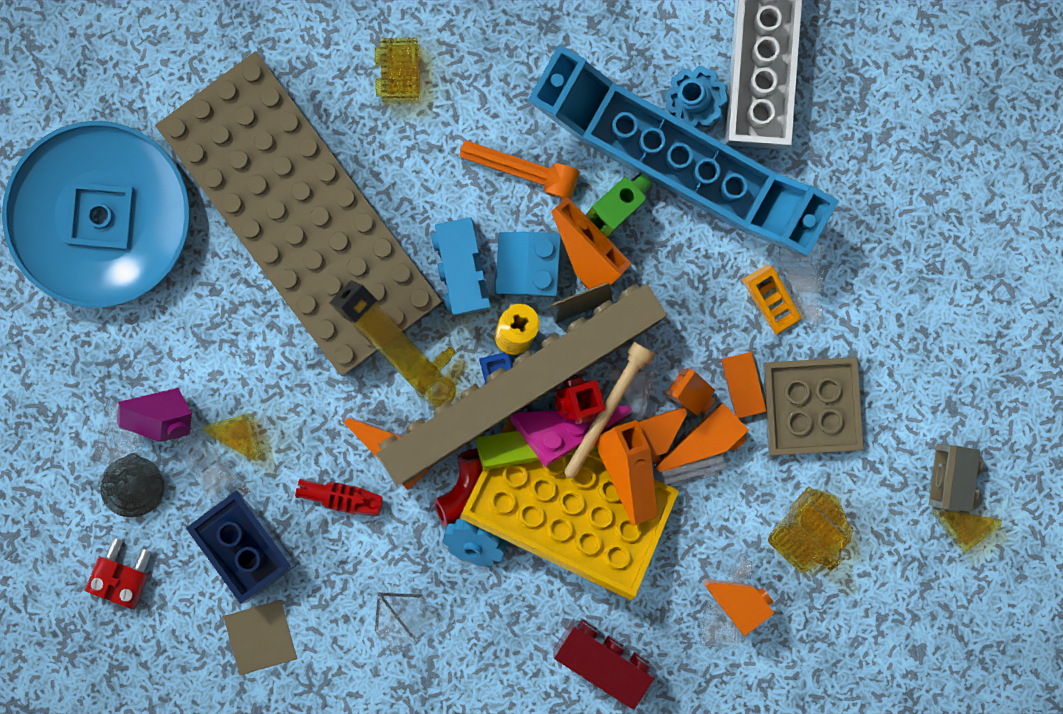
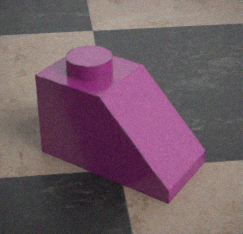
M179 388L118 402L117 424L122 429L158 442L179 439L190 435L192 413Z

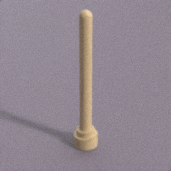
M635 341L628 350L630 355L627 360H629V363L605 401V411L598 413L565 469V475L568 478H574L637 372L640 368L643 369L646 364L650 365L656 355L653 351Z

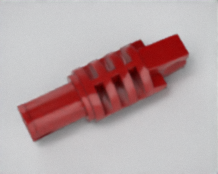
M301 478L298 481L297 485L299 488H296V498L321 502L322 506L326 509L349 514L380 515L383 497L359 487L332 481L330 483L327 482L326 485L306 481Z

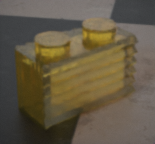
M381 38V47H375V65L381 66V78L375 79L376 97H382L384 105L421 104L418 38Z

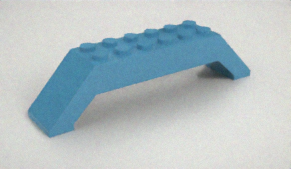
M560 44L528 98L529 103L582 143L638 174L643 173L650 181L736 229L805 257L809 256L839 202L838 199L813 185L809 186L775 173L617 85L588 63L587 59Z

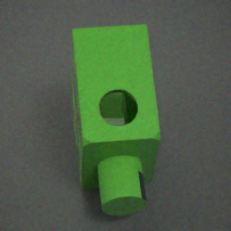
M639 173L631 181L625 176L590 208L586 216L608 238L646 201L647 198L644 194L652 187L651 181L643 173Z

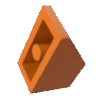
M685 407L638 421L650 447L652 463L661 461L660 455L668 452L687 415Z
M706 579L702 582L744 636L774 614L770 607L773 600L763 587L757 590L752 584Z

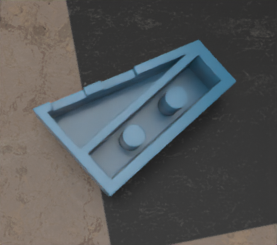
M468 217L436 224V232L431 233L434 251H440L442 263H438L437 266L441 282L446 281L448 293L444 294L447 312L452 311L455 317L492 310L472 218Z

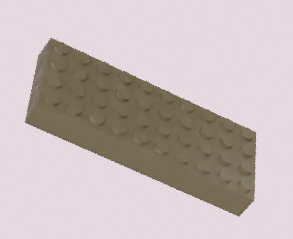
M256 51L155 125L340 376L345 377L443 304L442 300ZM350 280L364 285L377 299L356 323L343 318L329 303ZM362 299L354 309L359 312L367 303Z

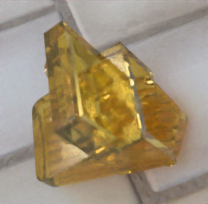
M808 486L790 506L789 513L770 532L768 542L799 572L805 573L816 564H823L831 572L840 565L842 549L851 542L853 527L847 522V516L838 496L818 489H812Z

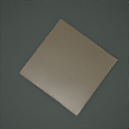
M607 282L551 304L550 308L555 324L597 308L608 300L612 302L610 284Z
M281 600L223 616L239 675L297 659Z

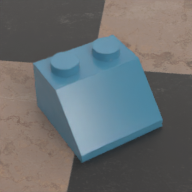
M499 232L495 294L556 298L560 234Z

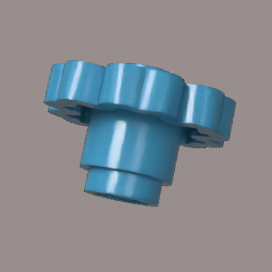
M698 66L692 72L684 68L672 77L671 85L673 89H669L665 93L666 109L670 114L675 115V117L696 129L700 124L710 128L722 118L723 113L720 108L726 106L729 102L727 86L725 83L718 81V75L714 70ZM695 95H700L697 100L692 101Z
M458 519L455 524L447 525L442 541L449 547V553L462 561L470 560L473 564L479 566H491L494 561H502L507 546L505 540L462 519Z

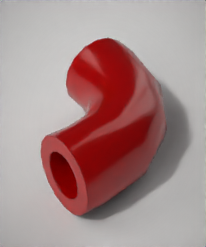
M477 448L466 450L458 455L459 477L456 485L451 491L434 499L436 513L444 527H447L448 524H455L460 519L482 473L483 468Z

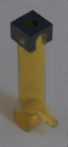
M350 280L329 302L332 307L362 333L415 389L418 397L437 407L447 401L452 402L456 394L455 384L451 379L444 376L441 371L451 361L456 351L452 347H448L431 362L376 303L377 299L365 286ZM438 383V390L432 394L433 387Z

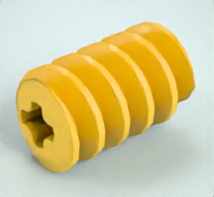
M514 304L503 312L494 335L496 345L501 351L510 355H518L529 349L539 330L540 324L538 314L534 309L525 304Z

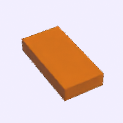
M752 352L721 359L734 415L739 419L767 412Z

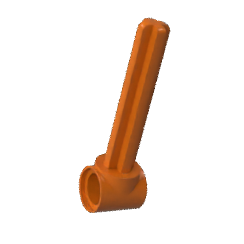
M464 141L460 149L461 158L543 185L546 194L552 197H556V195L561 196V200H564L566 197L572 200L581 173L575 168L560 163L552 164L551 168L470 141Z

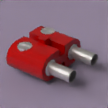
M113 538L106 556H98L84 591L135 610L149 576L144 570L152 552L141 549L133 568L122 565L115 560L123 541Z

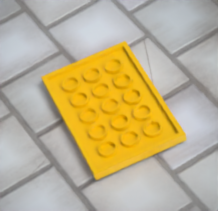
M512 417L507 419L501 433L518 431L510 421ZM598 451L589 453L574 478H568L565 475V469L573 455L564 456L546 468L541 461L482 470L460 519L631 601L635 598L679 490L654 479L658 516L632 526Z

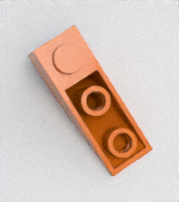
M637 420L614 427L601 435L596 441L595 446L632 526H635L658 516L650 447Z

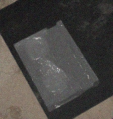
M108 400L92 460L137 472L147 437L120 428L117 424L118 402Z
M718 454L662 471L660 476L664 484L670 483V487H676L689 483L688 478L700 476V479L717 476L719 475V470L726 469L724 457Z

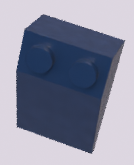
M238 490L234 491L186 527L189 534L240 604L249 602L297 566V563L281 541Z

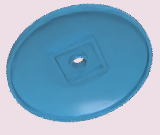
M85 121L66 125L38 140L26 151L12 171L6 186L2 205V223L5 240L10 254L22 273L31 283L49 296L68 304L88 308H105L126 304L157 287L169 275L180 259L190 228L191 210L187 187L182 174L169 154L154 140L140 131L107 121ZM104 207L107 210L108 218L103 224L98 225L93 221V212L97 208Z

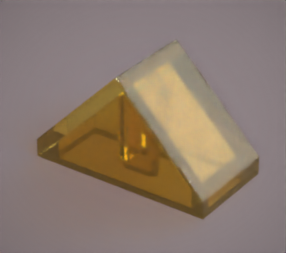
M252 413L204 425L203 432L250 459L260 461L263 457Z
M933 509L932 516L958 550L965 553L998 529L1002 523L1001 519L936 509Z

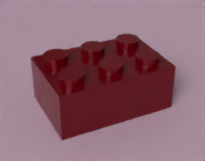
M583 618L580 622L572 619L553 648V658L634 711L655 679L651 671L652 667L649 665L650 662L636 652L632 656L624 652V645L610 635L606 639L598 635L599 632L596 631L598 628Z

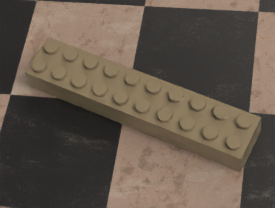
M635 283L620 293L621 295L617 297L618 301L612 304L608 300L594 309L595 312L591 314L592 318L586 321L583 316L571 323L568 329L565 330L566 334L562 337H559L556 333L541 343L542 345L539 346L540 350L535 354L528 350L514 360L515 362L512 363L514 367L506 371L504 367H501L490 374L486 380L487 384L479 388L477 384L472 385L460 393V401L453 405L450 401L445 402L433 410V418L426 422L423 418H420L406 427L407 434L397 439L393 435L380 443L379 448L381 450L376 453L377 457L397 489L471 443L477 437L482 436L509 419L515 413L520 412L564 384V381L574 378L659 324L667 316V313L649 285L646 283L639 288Z

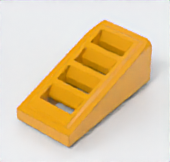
M766 264L742 279L747 291L774 334L781 333L802 319L773 266ZM769 278L770 281L757 288V284ZM773 288L776 289V293L763 299V294ZM779 299L783 300L784 303L770 311L768 306ZM788 309L790 314L776 322L774 317Z

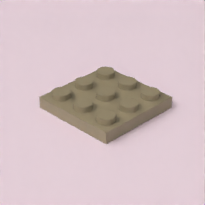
M858 357L763 363L768 452L770 456L863 450Z

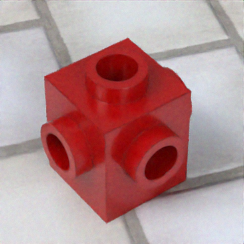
M582 376L564 381L565 387L555 390L557 394L555 405L558 413L563 415L564 420L575 419L576 424L593 420V414L605 411L603 395L597 380L583 381Z

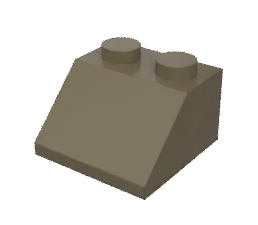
M936 444L928 505L941 509L972 512L973 505H977L979 499V488L976 487L977 474L980 475L983 469V457L980 456L979 449Z

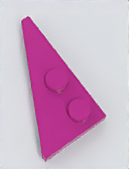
M617 406L601 434L630 418L634 412L630 406ZM557 410L515 413L510 421L546 468L579 447L598 413L593 414V420L576 424L575 419L564 420L563 415H560Z

